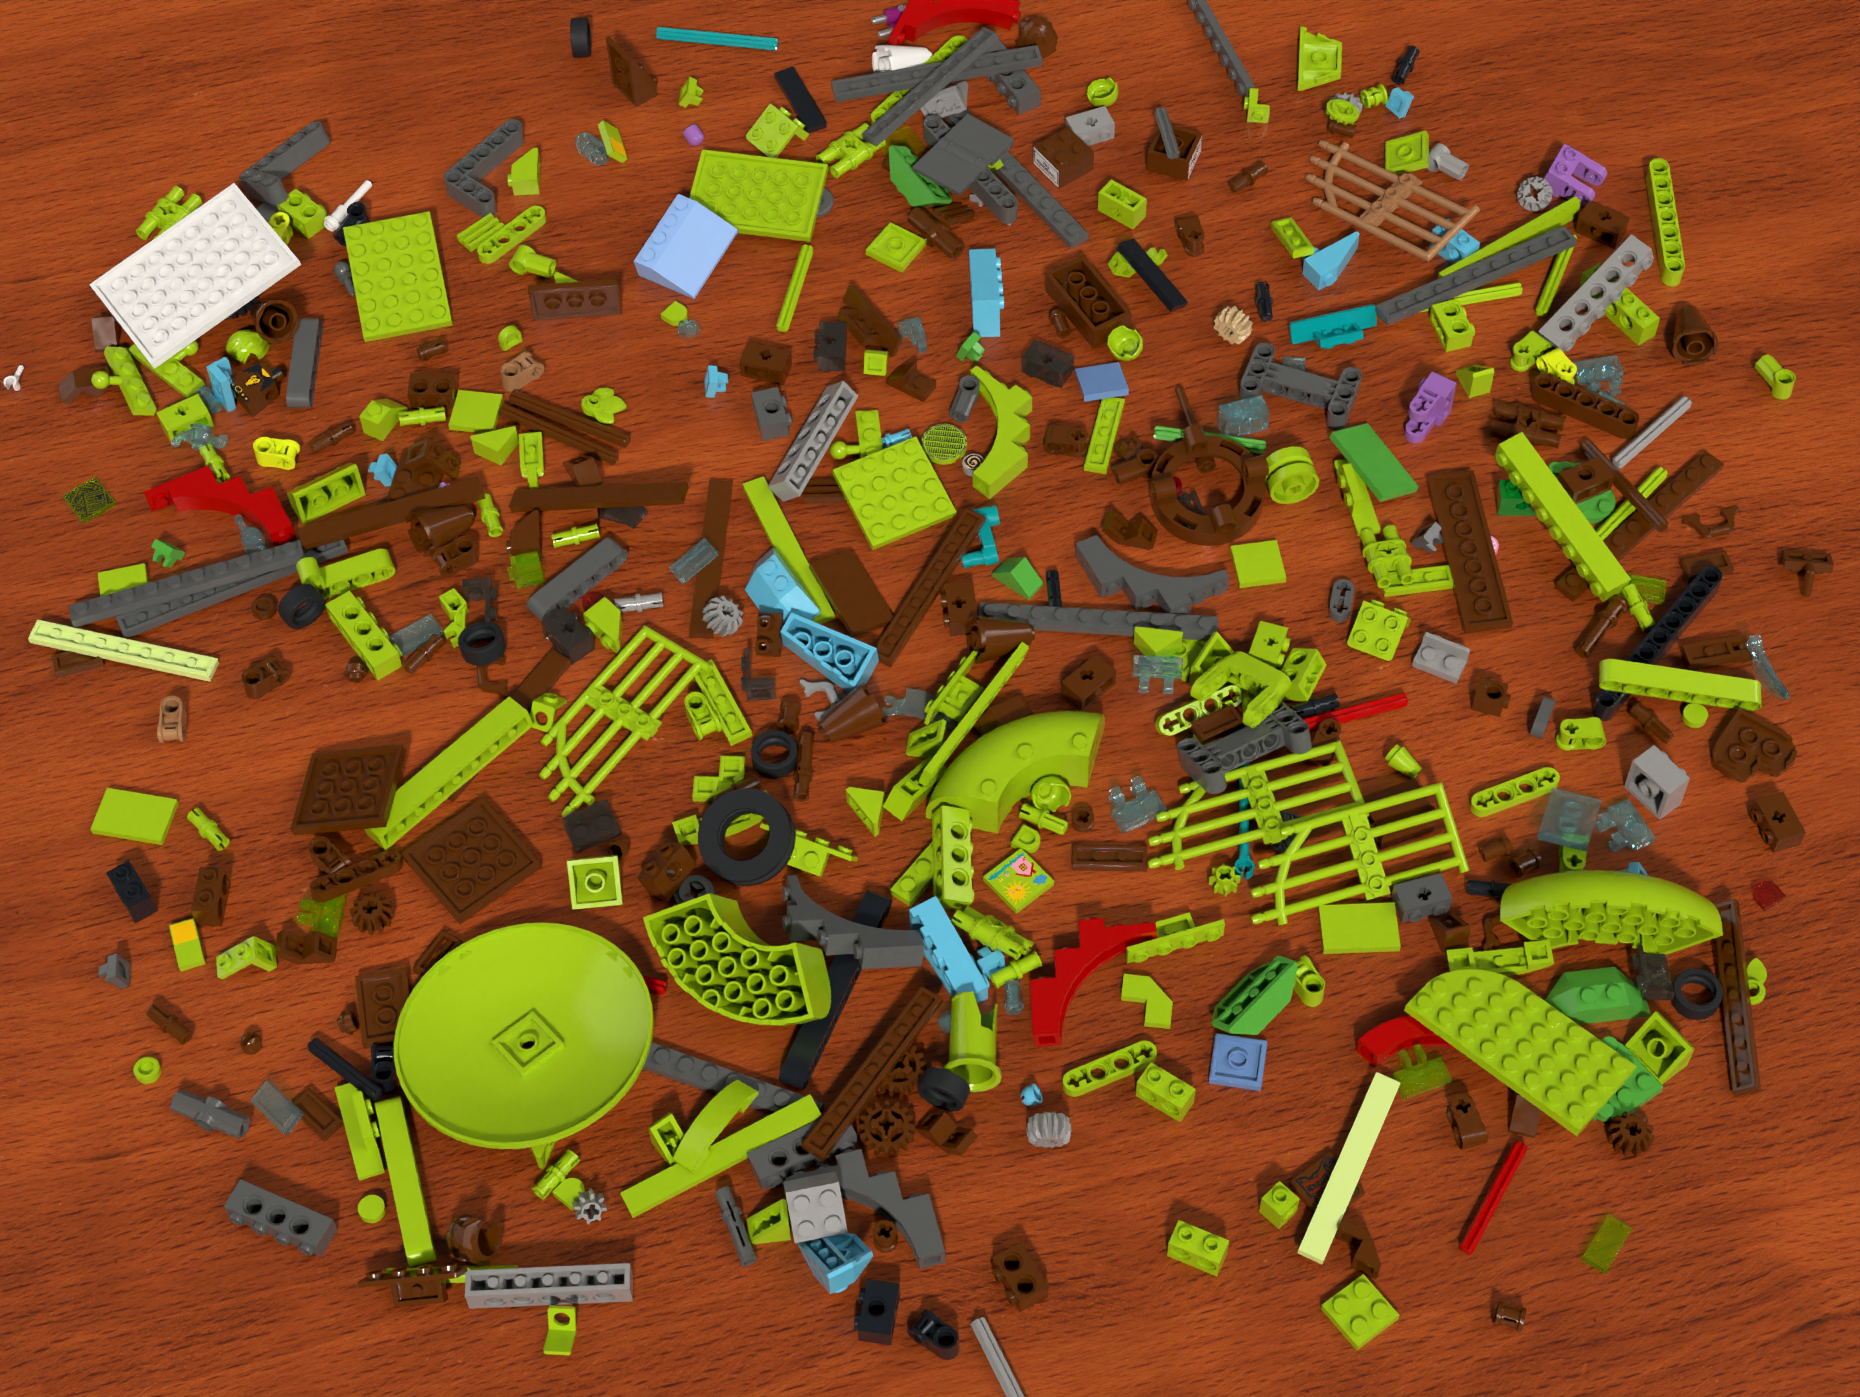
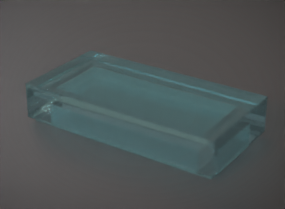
M704 538L673 563L669 569L684 584L719 554Z
M429 614L389 636L392 644L395 643L399 647L402 657L416 650L418 646H422L433 634H437L439 637L443 635V630L433 616Z
M265 1081L250 1100L283 1134L288 1135L304 1115L271 1081Z

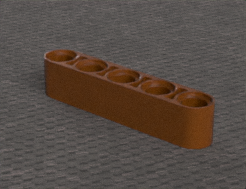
M1546 373L1538 374L1534 379L1531 397L1535 402L1621 439H1631L1635 436L1640 418L1634 410Z

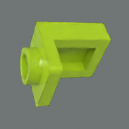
M1250 88L1249 97H1245L1244 110H1248L1247 122L1268 123L1270 106L1257 104L1258 89Z

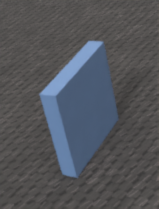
M1119 362L1075 369V376L1084 402L1129 395V388Z
M1216 1033L1209 1084L1261 1091L1267 1041Z

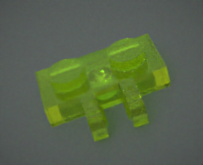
M348 893L327 902H316L312 899L301 900L299 907L302 910L315 913H298L296 921L304 925H313L312 933L318 931L338 938Z
M1418 1044L1413 1046V1053L1419 1064L1412 1066L1411 1059L1405 1049L1398 1051V1056L1404 1069L1394 1072L1392 1079L1400 1082L1398 1091L1403 1100L1451 1083L1452 1077L1442 1057L1427 1061L1424 1050Z

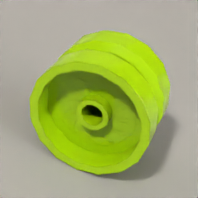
M1293 446L1282 448L1266 458L1269 475L1266 476L1265 482L1273 501L1279 504L1296 503L1308 498L1318 488L1319 478L1313 467L1310 454L1306 449Z

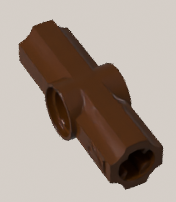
M915 207L911 210L907 217V222L921 233L922 238L926 239L928 246H936L950 259L953 258L955 260L961 256V253L965 250V244L950 232L947 224L940 220H935L923 208Z

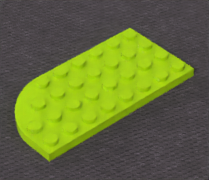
M1463 969L1441 974L1430 980L1406 1004L1404 1009L1410 1016L1576 1136L1580 1134L1637 1068L1635 1064L1525 986L1510 977L1492 971Z

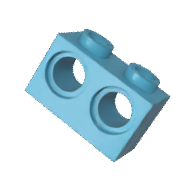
M1439 225L1432 229V233L1439 237H1442L1448 231ZM1461 229L1438 254L1453 265L1478 251L1480 242Z

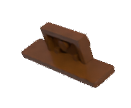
M849 285L843 298V303L849 310H841L837 318L862 346L879 343L888 352L890 357L895 356L902 342L901 337L857 287Z
M456 1262L441 1265V1268L423 1265L412 1271H408L406 1267L393 1269L391 1273L374 1270L366 1273V1277L358 1282V1286L362 1288L390 1285L394 1307L444 1303L448 1300L445 1279L458 1278L467 1272L468 1269L467 1265L457 1266Z

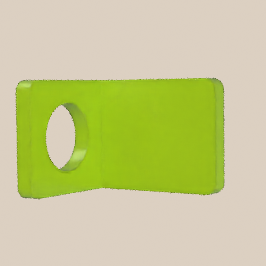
M545 693L533 700L530 718L534 725L532 728L548 733L553 727L555 711L565 705L567 699L553 693ZM538 712H543L547 715L548 721L545 725L537 722L536 714Z
M550 1305L548 1307L549 1330L543 1352L544 1354L570 1355L577 1332L576 1308L574 1306ZM557 1313H565L569 1316L570 1321L559 1323L555 1320L554 1316Z

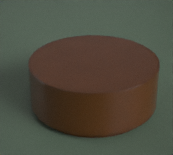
M267 596L255 599L251 606L253 615L259 620L271 619L277 611L274 600Z

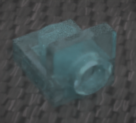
M920 318L898 322V333L901 339L910 338L912 346L916 345L918 353L927 352L926 335Z

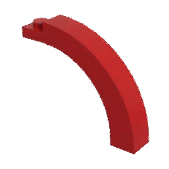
M1409 1015L1390 1020L1368 1031L1358 1039L1356 1052L1376 1068L1390 1056L1413 1047H1454Z

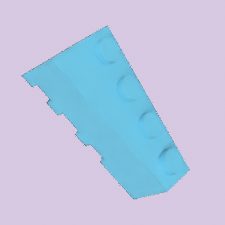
M970 249L969 270L973 332L981 337H1000V309H1004L1001 259L996 257V249Z
M792 612L780 631L784 646L848 694L858 684L864 682L866 685L879 662L877 648Z
M935 896L909 909L910 930H919L925 945L923 954L950 996L953 998L961 992L973 991L977 1004L988 999L989 982L983 973L980 974L973 956L968 953L938 898Z

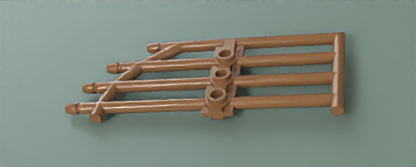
M1326 140L1319 141L1318 145L1322 149L1334 154L1330 162L1317 156L1310 157L1312 164L1326 170L1324 180L1313 174L1306 175V180L1309 183L1324 189L1327 202L1315 197L1312 201L1315 206L1427 262L1480 211L1477 205H1473L1468 210L1421 187L1422 180L1417 179L1411 173H1404L1398 176L1348 152L1347 150L1350 147L1346 142H1343L1338 147ZM1341 158L1394 184L1385 190L1337 165ZM1333 176L1341 177L1379 196V198L1374 203H1370L1333 185ZM1415 193L1462 217L1456 223H1453L1406 200V198ZM1335 195L1366 211L1358 218L1338 208ZM1400 206L1448 231L1442 237H1439L1392 214V212ZM1386 220L1434 245L1428 251H1425L1378 228V226Z

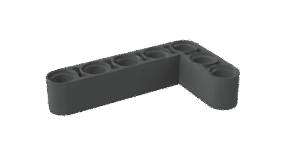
M510 119L505 121L444 174L443 178L447 195L481 217H485L489 213H492L494 216L497 213L494 193L479 182L523 145L524 135L519 120Z
M315 121L308 124L239 176V180L250 198L271 205L281 204L288 199L289 195L281 180L330 143V138L322 123Z

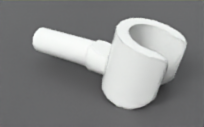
M22 365L18 366L13 376H8L4 379L3 383L7 390L10 389L12 384L15 391L20 390L21 386L18 381L24 369Z

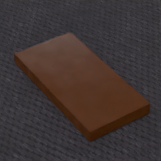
M617 279L528 285L533 320L622 314Z
M852 550L810 563V571L851 637L890 624L894 618Z

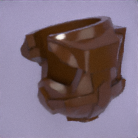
M1037 15L1024 19L1019 25V39L1015 41V49L1038 45L1042 59L1050 56L1056 51L1058 40L1052 23L1048 19Z
M462 1214L454 1218L445 1235L449 1253L462 1262L469 1261L480 1266L490 1265L491 1259H494L499 1252L502 1242V1229L497 1220L492 1221L487 1230L482 1228L484 1220L471 1217L470 1214Z

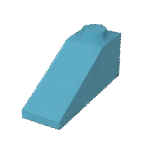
M1358 231L1304 259L1302 274L1318 291L1326 286H1331L1338 279L1358 249L1360 235Z

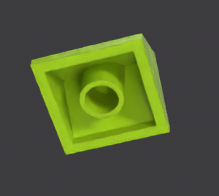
M1213 632L1192 664L1189 686L1192 687L1194 682L1218 660L1234 653L1218 632ZM1227 681L1222 687L1232 685L1233 683Z
M618 855L567 860L572 910L623 905Z
M1655 1011L1625 1044V1047L1629 1049L1661 1085L1688 1065L1695 1049L1658 1011Z

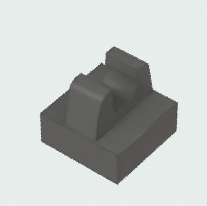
M1437 522L1423 527L1411 541V544L1416 549L1422 548L1428 553L1436 551L1437 548L1433 545V542L1436 545L1443 543L1442 536L1439 533L1442 528Z
M118 954L109 955L107 963L99 966L98 977L106 976V983H113L120 989L129 987L131 964Z

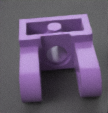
M1564 143L1543 179H1546L1551 185L1554 197L1558 198L1560 195L1569 200L1576 196L1581 200L1580 207H1585L1589 200H1594L1595 192L1592 188L1571 175L1573 174L1591 185L1599 186L1604 182L1607 170L1602 165Z
M1433 371L1427 379H1422L1418 387V393L1409 406L1408 414L1411 419L1405 429L1406 440L1411 443H1420L1434 425L1439 427L1442 425L1451 412L1456 382ZM1418 425H1419V426H1420V430L1417 431L1416 433H1413V432L1416 431V429L1418 428Z

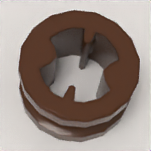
M1086 807L1077 808L1072 814L1073 828L1078 832L1090 831L1094 825L1093 812ZM1079 817H1083V819L1086 817L1087 822L1083 823V820L1078 822Z

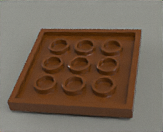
M403 744L312 753L290 828L294 835L386 827L406 754Z
M483 798L401 853L404 861L459 924L465 922L542 868L538 859Z

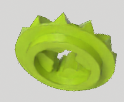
M1333 99L1326 105V114L1330 116L1331 120H1336L1337 123L1353 125L1359 118L1358 109L1346 100Z

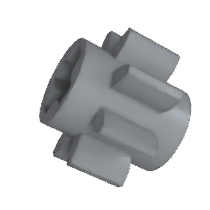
M592 1188L584 1193L578 1192V1201L572 1202L573 1208L577 1210L575 1212L576 1218L579 1220L583 1217L587 1224L594 1220L600 1221L601 1212L607 1211L606 1204L603 1203V1194L599 1193L596 1195L593 1193Z

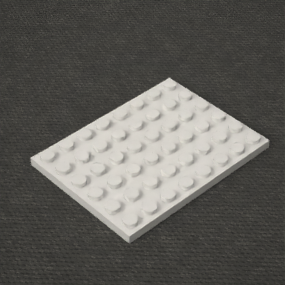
M233 183L89 285L155 369L295 270L301 263L241 190Z

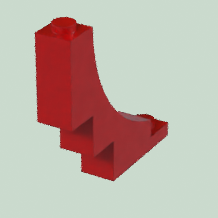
M909 0L890 34L888 45H903L905 39L914 42L920 36L933 29L955 23H983L1010 30L1013 24H1017L1022 12L1019 11L1021 2L1016 0H938L937 2L933 0Z
M209 465L144 491L151 512L173 503L178 512L187 510L226 512L255 525L270 539L274 547L297 539L293 526L272 486L250 495L241 476L218 484Z

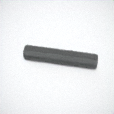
M1165 107L1157 108L1155 116L1167 156L1170 160L1179 158L1180 151L1167 109Z

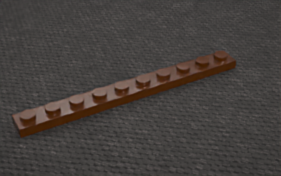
M1705 451L1650 499L1649 502L1667 519L1723 469L1724 463ZM1637 511L1603 542L1619 562L1655 528ZM1576 566L1555 585V589L1572 602L1590 588L1586 579L1578 574Z

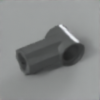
M964 376L959 382V390L949 411V417L953 418L956 422L963 423L968 421L975 403L979 401L980 383L975 376Z

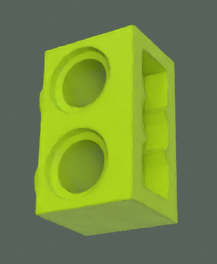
M294 189L288 194L289 197L286 201L277 205L279 212H284L289 216V225L308 239L325 228L324 219L327 215L325 208L320 204L314 203L306 193L303 194L299 190Z
M1453 299L1433 304L1429 320L1445 352L1471 346L1473 336H1475V329L1473 324L1469 323L1465 308L1460 306L1458 300Z
M1292 649L1281 669V672L1290 678L1292 684L1283 700H1309L1327 666L1317 649Z
M1153 1063L1148 1065L1137 1081L1136 1096L1178 1122L1182 1121L1194 1103L1196 1091L1194 1087Z
M1178 1220L1168 1243L1167 1256L1218 1276L1228 1252L1229 1240Z

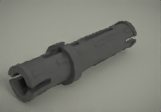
M723 1187L715 1192V1197L722 1211L721 1219L723 1222H726L741 1266H750L757 1261V1257L741 1219L742 1211L740 1207L736 1206L731 1188Z

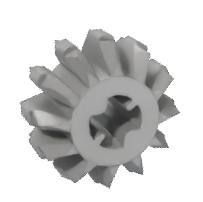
M724 595L712 598L702 611L704 614L702 621L708 623L706 629L711 628L713 635L719 633L722 638L734 634L743 622L741 618L743 612L738 610L739 604L735 605L732 602V598L726 600Z
M1044 1112L1042 1114L1037 1113L1028 1118L1027 1137L1029 1143L1035 1147H1062L1070 1142L1071 1123L1070 1118L1065 1116V1114Z

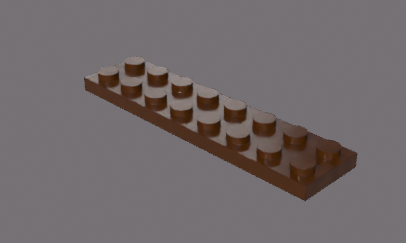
M1474 470L1428 476L1427 484L1437 523L1442 528L1439 532L1442 536L1444 553L1453 580V589L1464 633L1512 628L1513 620Z

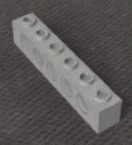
M1631 234L1538 331L1539 335L1551 342V349L1560 348L1563 352L1571 350L1575 341L1589 331L1591 324L1605 314L1607 307L1612 302H1617L1622 292L1636 282L1638 275L1652 265L1654 260L1652 249ZM1627 262L1634 263L1631 266H1624V264ZM1612 278H1618L1616 282H1608ZM1597 294L1603 295L1601 298L1598 299L1593 298ZM1582 310H1586V311H1587V312H1586L1585 314H1583V315H1578V314H1577L1579 311H1582ZM1567 326L1572 327V328H1571L1570 330H1568V331H1562V329H1563L1564 327H1567Z
M844 381L826 387L769 483L768 488L783 502L801 495L858 398V395Z
M630 1263L468 1270L465 1278V1298L469 1309L633 1301V1273Z

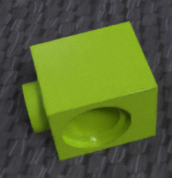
M1279 1181L1261 1198L1259 1212L1280 1229L1297 1212L1300 1198Z

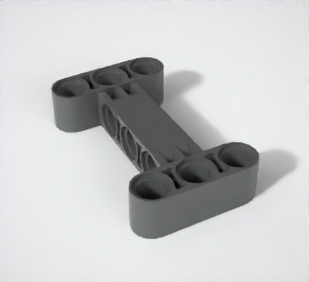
M1260 343L1255 347L1241 380L1239 399L1243 404L1248 406L1258 403L1262 392L1328 410L1326 424L1329 429L1338 431L1345 428L1360 391L1362 373L1359 369L1355 367L1344 369L1339 381L1274 363L1275 348L1269 343Z
M1281 701L1279 706L1255 728L1248 726L1207 746H1203L1196 739L1186 738L1177 744V750L1182 769L1206 792L1217 794L1224 791L1227 787L1226 772L1284 745L1293 753H1306L1311 750L1312 742L1307 722Z

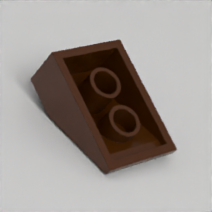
M610 36L606 37L612 84L635 107L657 96V82L655 78L649 75L640 63H636Z

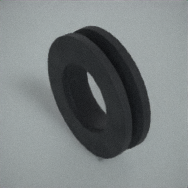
M752 788L736 789L715 800L706 810L698 831L699 851L706 865L725 881L739 886L759 885L778 875L789 862L796 840L794 823L786 808L770 794ZM751 813L761 815L769 825L770 832L767 846L761 854L745 861L729 857L725 850L724 837L730 824L742 815Z

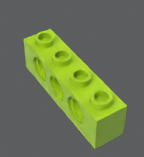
M1600 263L1582 273L1579 288L1601 266ZM1612 278L1608 282H1616L1618 279ZM1628 288L1622 292L1617 302H1612L1607 307L1604 314L1638 346L1656 335L1660 320ZM1597 294L1593 298L1598 299L1601 298L1603 295Z
M349 590L325 604L331 621L377 681L402 667L400 660L402 653L395 643L392 645L389 642V635L384 628L379 629L374 615L371 612L367 613L365 611L366 607L359 596L355 598Z
M944 805L932 814L934 897L938 898L943 909L954 911L960 909L963 911L974 899V890L972 889L974 868L971 865L973 844L970 842L972 820L970 819L969 809Z

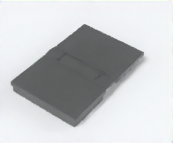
M966 114L913 166V169L936 184L961 196L977 180L988 165L993 166L1013 146L1014 139L977 118Z

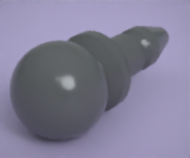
M343 261L338 262L334 266V274L339 282L344 284L347 292L354 297L355 289L352 282L350 265Z

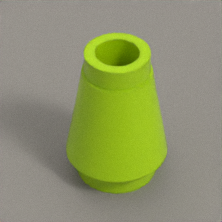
M1395 745L1385 757L1390 767L1411 779H1414L1422 770L1404 746Z

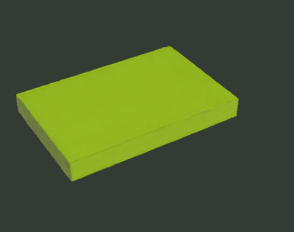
M107 788L90 830L92 834L163 845L179 803L177 799Z
M1395 902L1321 905L1318 907L1323 954L1400 951L1401 946Z

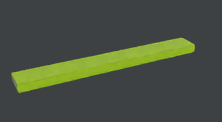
M1576 196L1442 270L1439 272V278L1558 229L1579 217L1581 200Z
M763 476L743 483V490L772 547L776 549L821 611L811 621L823 624L834 620L835 614L820 585L810 571L809 563L772 491L768 488L766 479Z
M1021 642L924 768L918 781L920 784L928 786L1022 663L1029 650L1028 645Z
M809 1094L709 1146L710 1155L695 1173L679 1164H675L620 1194L632 1218L742 1162L747 1159L748 1152L821 1119L822 1114Z

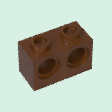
M410 373L407 395L411 409L422 407L424 409L440 407L453 409L459 389L456 374Z
M223 867L199 868L191 913L198 926L223 925L231 885L226 869Z
M1022 1242L993 1256L992 1274L998 1283H1003L1006 1288L1004 1293L1008 1302L1011 1305L1015 1304L1019 1312L1048 1298L1049 1286ZM1008 1264H1016L1018 1268L1015 1270H1008L1005 1268V1266ZM1022 1286H1028L1032 1290L1028 1293H1023L1018 1289Z

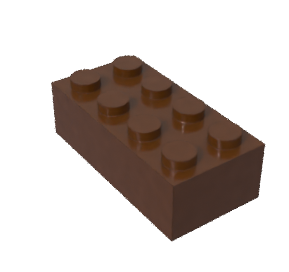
M1084 256L1078 257L1046 273L1045 291L1057 306L1066 313L1067 318L1093 349L1106 343L1108 335L1113 329L1122 325L1131 329L1132 313Z

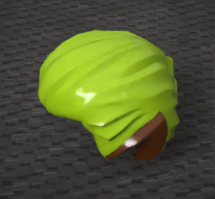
M242 329L235 332L229 338L226 344V351L235 360L247 364L250 360L258 361L262 359L269 351L271 345L262 339L257 331Z

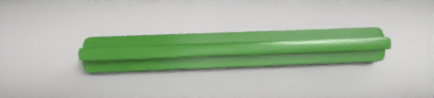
M1155 426L1153 437L1157 440L1179 442L1182 441L1184 429ZM1204 432L1205 436H1217L1234 441L1251 453L1263 454L1266 450V442L1264 440Z

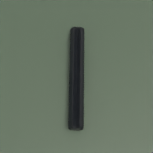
M313 1038L312 1041L308 1042L307 1047L312 1054L359 1091H362L372 1101H377L379 1097H382L383 1091L379 1085L319 1038Z

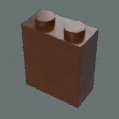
M1414 778L1363 796L1365 803H1369L1423 786H1419ZM1426 796L1370 812L1367 818L1370 828L1436 809L1433 805L1430 806ZM1437 820L1378 836L1374 839L1381 850L1434 831Z

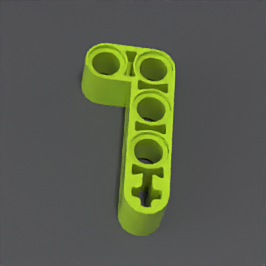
M376 549L319 568L317 560L313 557L300 559L296 564L301 584L315 586L324 599L389 579L395 574V567L386 549Z

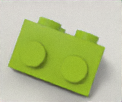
M770 103L746 134V139L766 156L777 158L794 135L805 141L809 133L803 129L805 125L797 118L794 120L789 118L791 113L782 106L778 109Z
M1371 599L1370 603L1363 601L1347 644L1354 649L1386 661H1391L1404 629H1408L1411 619L1406 617L1407 612L1394 608L1393 611L1384 608V603Z

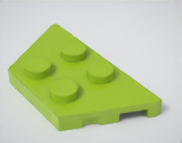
M1300 27L1298 91L1341 78L1342 42L1329 39L1320 33L1315 36L1308 33L1306 27Z

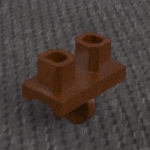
M758 612L756 655L781 657L782 637L780 631L783 626V614Z

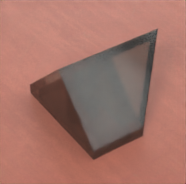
M644 506L597 508L598 518L626 524L633 529L648 514Z

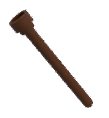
M1179 385L1175 388V392L1188 426L1197 424L1184 387ZM1197 457L1196 465L1200 473L1207 474L1216 468L1214 457Z

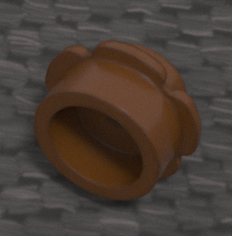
M351 663L346 665V671L343 672V675L350 682H361L367 676V672L365 671V665Z
M352 1010L348 1012L342 1011L340 1018L337 1019L339 1029L342 1033L346 1032L349 1035H353L354 1031L359 1030L358 1018Z

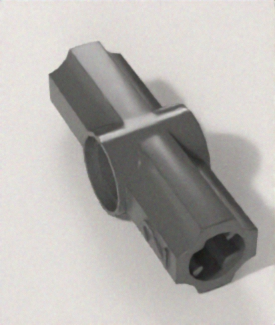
M183 1089L178 1092L176 1091L172 1098L170 1106L172 1112L193 1120L199 1127L207 1131L213 1132L218 1130L240 1140L241 1137H245L249 1130L251 1120L248 1116L227 1108L223 1102L216 1098L207 1097L205 1099Z

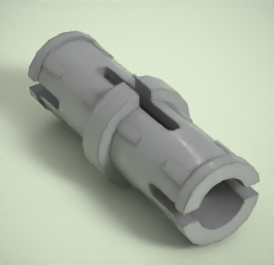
M662 592L641 596L638 593L634 597L614 599L615 606L621 613L637 610L639 613L643 612L644 609L664 607Z

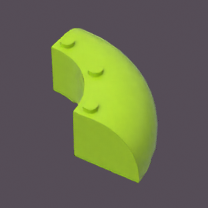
M1086 711L1046 712L1013 720L986 733L957 756L943 773L927 805L926 818L932 819V814L942 805L969 809L972 828L998 834L1000 826L1012 810V806L1020 799L1024 800L1029 797L1033 785L1040 779L1054 776L1061 779L1067 786L1088 788L1104 731V714Z
M1577 870L1542 875L1508 886L1503 893L1500 905L1501 922L1531 941L1550 940L1551 949L1578 944L1580 939L1586 941L1595 940V943L1615 945L1619 941L1621 943H1632V948L1644 951L1658 958L1723 936L1720 914L1715 905L1707 898L1677 883L1632 872Z
M709 893L643 917L649 939L662 960L660 961L663 966L669 970L676 983L685 992L691 994L705 1007L741 1022L767 1026L803 1024L825 1018L828 1015L831 1006V987L822 949L796 942L782 946L768 945L749 928L736 900Z

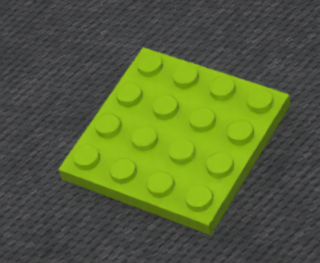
M916 436L833 469L832 474L872 550L956 516L957 512Z

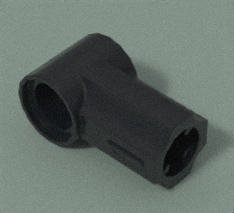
M354 202L348 206V215L333 234L334 239L340 245L346 247L343 227L370 223L366 206L363 203Z

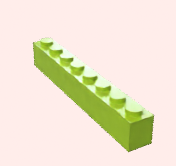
M1523 432L1500 443L1495 453L1498 465L1504 467L1509 474L1512 484L1517 485L1522 492L1524 500L1534 508L1537 518L1545 523L1551 537L1559 542L1564 555L1572 560L1578 574L1589 583L1592 593L1598 596L1602 602L1620 593L1621 589H1624L1629 584L1631 578Z
M510 696L499 703L496 708L480 719L466 733L462 734L452 745L443 750L440 755L425 765L410 780L406 781L395 792L387 826L364 829L367 835L386 851L443 803L452 793L534 726L528 711Z

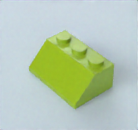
M350 462L287 492L291 507L303 525L366 495L358 467Z

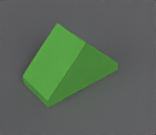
M1026 557L1008 558L992 573V577L1027 600H1030L1043 586V581Z

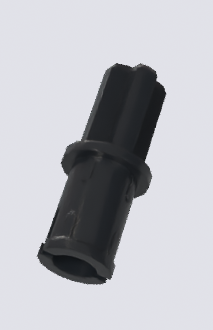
M1259 282L1255 286L1257 294L1255 303L1259 308L1261 321H1271L1273 318L1271 307L1273 305V298L1270 296V286L1267 282L1265 285V282Z
M1493 879L1491 882L1468 880L1466 892L1468 895L1486 896L1493 900L1494 897L1502 898L1504 891L1511 884L1497 883Z

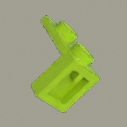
M253 936L216 957L217 977L225 979L250 964L270 972L277 968L275 945Z

